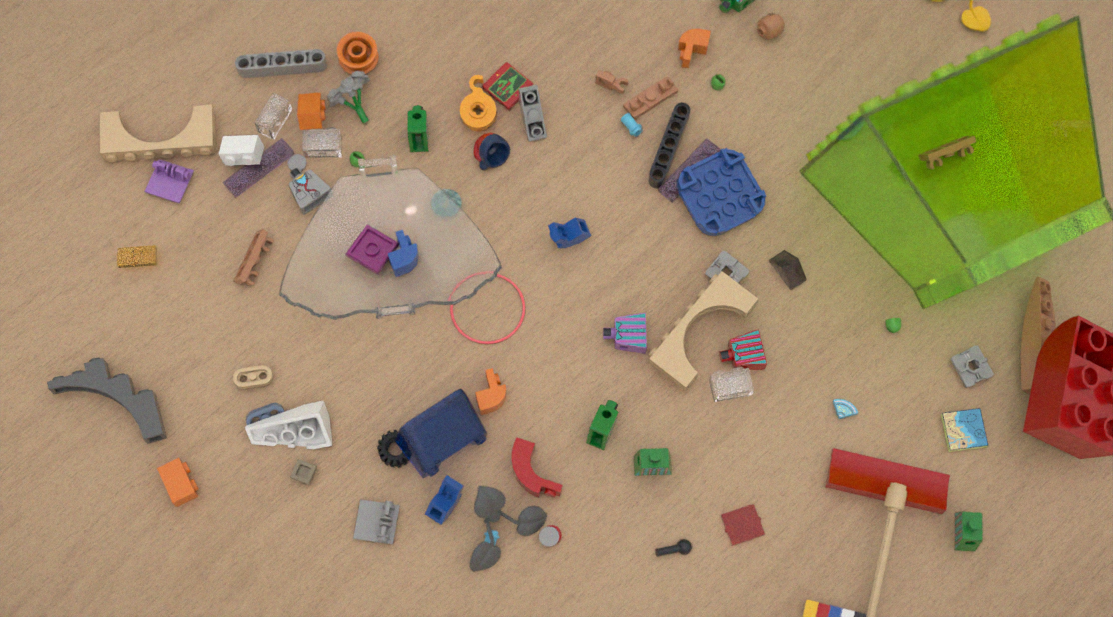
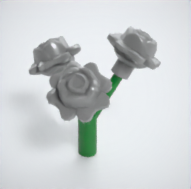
M355 71L350 77L342 80L341 86L337 89H331L327 95V100L330 102L329 107L335 106L338 103L341 105L345 104L356 111L362 123L369 121L361 106V90L363 89V84L370 81L368 76L363 71ZM348 93L352 97L355 106L347 102V99L342 97V94Z

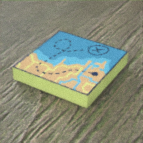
M980 408L941 414L948 452L989 446Z

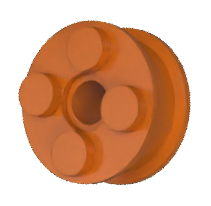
M352 32L345 35L337 46L340 66L349 74L355 71H363L367 74L378 63L379 55L376 42L370 35L364 32ZM355 52H362L359 55H354Z

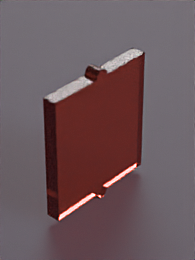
M754 504L721 514L725 526L724 531L728 534L732 546L765 535L760 522L761 517H758Z

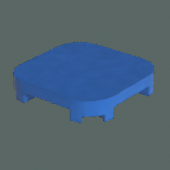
M728 148L721 149L718 153L690 167L687 166L677 179V190L687 210L701 232L709 236L722 235L755 218L765 206V191L760 189L744 161L746 157L742 153Z

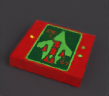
M506 61L482 85V89L507 110H510L519 101V88L532 86L534 83Z

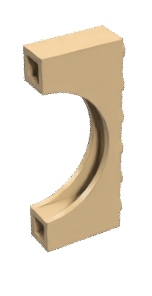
M212 105L193 106L192 117L185 129L177 136L162 142H145L131 136L124 128L123 118L119 111L100 112V154L104 161L116 162L123 159L133 161L137 158H172L173 156L180 155L189 157L194 154L210 155L211 153H216L215 111Z
M723 271L711 278L709 281L711 285L707 289L703 288L697 296V302L695 304L691 303L685 310L687 314L683 319L680 317L673 325V331L671 333L667 332L661 339L663 343L659 348L654 347L649 354V363L684 391L698 377V372L691 366L684 352L683 341L690 325L701 315L716 310L732 311L746 318L758 303L757 297Z

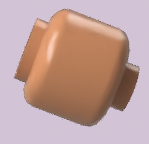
M769 13L758 21L757 32L761 37L771 40L783 32L784 20L780 15Z

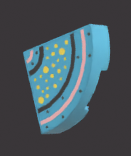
M834 399L832 401L838 419L858 414L855 406L849 401L843 399Z

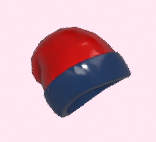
M485 133L476 140L473 153L474 157L479 161V167L482 170H487L489 167L496 168L502 165L510 155V147L507 141L500 135Z

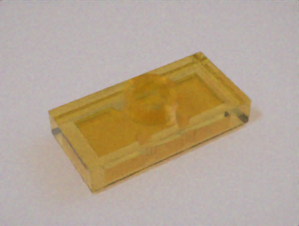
M156 245L117 248L118 268L157 265Z

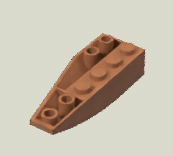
M1040 276L1036 277L1029 297L1021 340V390L1028 394L1031 391L1038 354L1048 336L1056 328L1051 286L1047 280Z

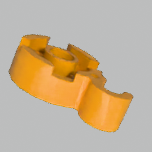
M474 75L469 81L472 93L461 102L460 115L462 122L470 130L480 132L487 130L488 127L495 123L497 110L493 99L485 94L481 88L475 87L477 83H484L483 76ZM481 109L483 112H480V115H476L474 111Z

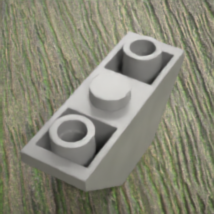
M532 85L519 88L520 109L528 140L533 141L546 138L538 86Z

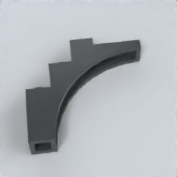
M93 358L89 362L84 363L86 371L78 370L73 372L72 375L65 377L57 376L52 381L47 382L48 389L53 394L85 391L113 399L132 414L147 444L167 439L157 396L153 390L145 389L135 394L130 376L121 373L111 378L108 363L104 358Z

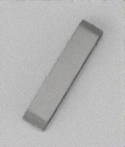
M311 49L241 55L236 58L235 65L241 77L253 78L322 72L326 69L327 62L322 50Z

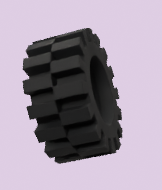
M387 431V434H383L382 439L378 441V454L385 465H390L392 468L397 466L399 468L402 464L405 466L408 460L411 461V456L414 454V446L407 433L404 434V431ZM399 442L403 445V451L400 455L393 456L388 452V447L391 443Z

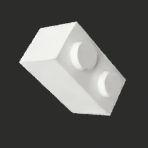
M258 135L223 136L218 154L225 166L260 164L264 145Z

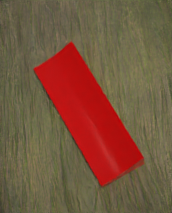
M833 448L825 487L885 501L887 488L890 487V483L902 484L907 486L905 506L943 514L947 510L950 475Z

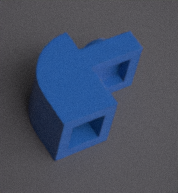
M575 217L565 224L553 222L548 225L550 237L557 244L558 248H568L591 237L584 219Z
M403 230L395 232L400 249L387 253L395 277L412 271L419 259L417 244H412L409 235L405 236Z
M447 475L443 479L438 493L430 501L425 515L442 525L459 502L464 485Z

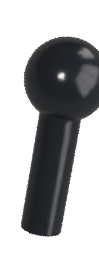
M681 539L676 545L655 549V554L657 557L677 552L687 555L692 550V544L687 539Z

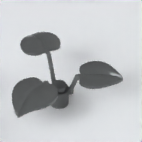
M478 486L474 512L478 517L485 518L484 523L487 526L490 544L484 541L474 549L470 559V570L480 571L494 566L500 558L501 550L498 546L494 545L495 541L490 522H497L500 516H503L518 525L516 529L518 534L529 536L541 529L547 519V513L538 506H529L519 514V520H515L500 510L506 502L505 495L501 491L488 486Z

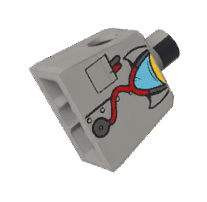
M295 168L289 173L293 179L289 183V187L303 215L333 196L331 188L312 170L302 173L299 168Z

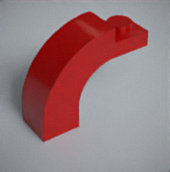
M516 437L512 449V468L518 483L525 491L539 498L541 491H544V494L549 497H560L563 485L539 477L531 467L530 462L535 449V443Z

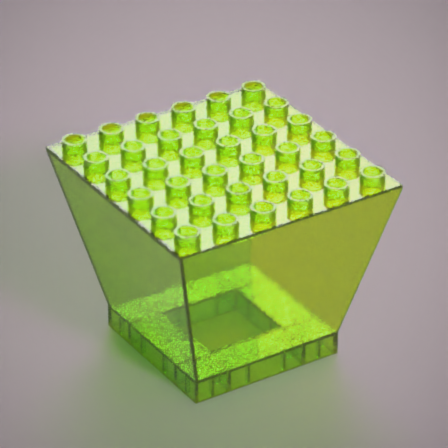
M1059 13L1054 14L1036 24L1037 28L1028 33H1025L1024 29L1017 31L1001 40L1002 44L991 50L989 46H985L966 56V61L954 66L953 62L937 68L930 73L931 77L918 83L917 79H913L894 89L895 93L883 100L879 95L865 101L858 106L859 110L848 115L846 121L837 125L835 131L826 135L824 141L815 145L816 149L806 154L809 162L799 170L801 175L913 289L922 309L978 286L1113 220V210L1105 196L1081 22L1078 15L1063 22ZM963 136H975L976 142L970 144L973 147L972 154H967L965 148L964 157H959L957 151L954 152L955 155L947 158L940 156L942 166H936L934 161V169L926 167L927 161L919 160L918 154Z

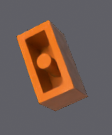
M321 92L298 94L297 116L300 130L321 129L322 121H326L325 99L322 100Z
M177 458L157 468L170 499L176 507L199 497L196 492L199 490L195 479L191 480L188 475L191 470L187 462L183 463L180 458Z

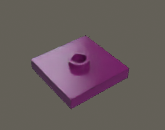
M366 225L345 254L348 258L378 275L389 260L387 253L395 251L399 243L373 227Z

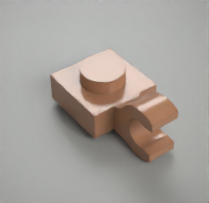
M598 70L595 84L611 91L615 89L617 92L624 94L625 88L620 87V85L628 86L629 81L626 78L615 79L616 77L612 73Z

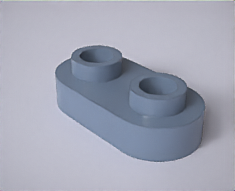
M271 403L252 410L246 416V424L249 425L257 422L252 420L254 417H258V421L280 414L284 412V408L278 403ZM272 410L278 411L276 414H271Z

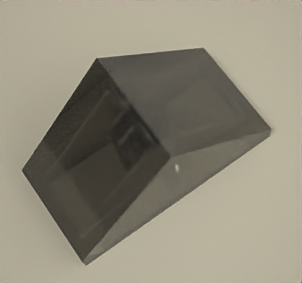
M784 250L769 259L771 265L790 290H793L807 280L799 258Z

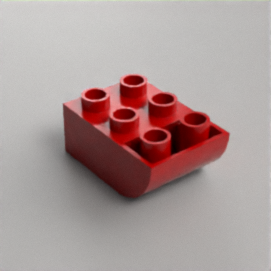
M1079 315L1067 319L1053 330L1041 347L1036 360L1023 427L1024 433L1078 459L1113 456V333Z

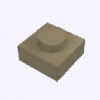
M298 459L290 478L310 485L317 466Z

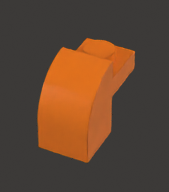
M695 28L682 34L678 45V50H681L679 60H683L682 67L689 68L692 53L706 55L710 30Z
M493 368L485 370L489 389L475 392L480 415L497 411L506 400V385H500L498 373L494 374Z

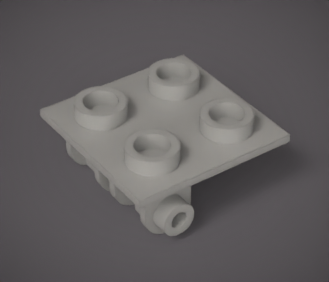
M360 500L353 539L393 544L400 505L393 504L391 501L381 503Z

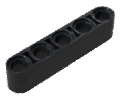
M678 103L673 109L650 169L648 182L653 188L658 189L665 184L689 120L690 107L686 103ZM678 112H683L685 115L681 116ZM672 128H678L679 131H673ZM665 144H672L673 147H667ZM664 159L667 163H661L659 160ZM659 175L661 179H655L653 176Z

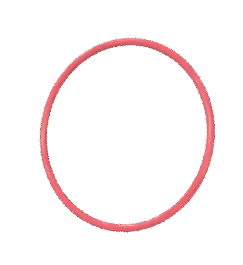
M496 273L476 274L464 280L455 290L450 303L451 319L456 329L467 339L481 344L499 343L511 337L521 326L525 316L524 297L518 286L503 275ZM476 277H500L511 283L518 291L522 300V316L517 327L506 337L495 341H480L469 337L458 327L453 315L455 296L465 283Z

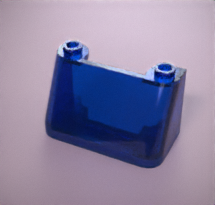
M458 389L406 422L399 429L395 442L424 479L428 475L432 477L440 470L441 462L470 443L472 445L477 444V446L487 440L486 436L488 433L463 389Z

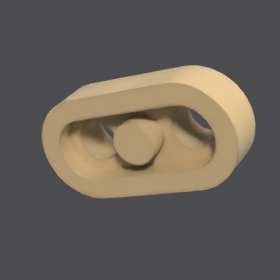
M265 365L241 368L233 375V381L240 389L266 386L273 380L271 369ZM261 375H267L265 379H260ZM246 377L247 381L241 382V379Z

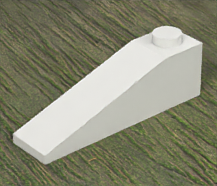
M324 401L305 404L245 426L251 444L275 446L276 444L288 445L290 448L304 446L306 449L332 446L330 417Z

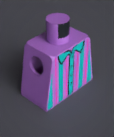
M646 313L616 317L614 328H603V339H615V349L646 354Z

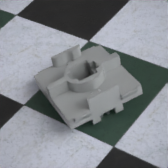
M724 250L712 263L711 267L706 270L705 274L712 278L715 274L719 275L727 267L732 271L729 277L739 284L749 273V269Z
M975 345L960 354L952 356L950 359L965 388L971 387L994 375L987 363V357H984L979 346ZM970 362H972L976 370L972 371L969 368Z

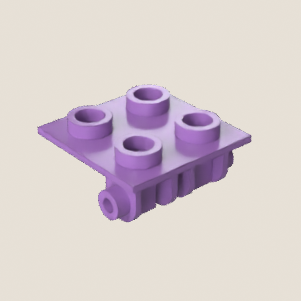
M160 159L154 161L152 168L155 169L144 192L180 204L194 170Z

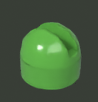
M716 74L712 77L711 87L714 90H722L725 87L726 80L723 75Z
M354 151L350 155L349 159L352 166L361 167L365 163L364 155L361 152Z
M900 318L885 320L886 328L889 332L896 333L901 329Z

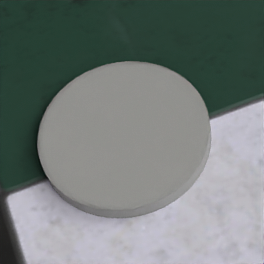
M300 154L292 155L288 159L290 170L299 168L302 171L306 167L305 157Z
M545 527L540 531L539 540L544 546L552 547L557 544L559 533L553 527Z

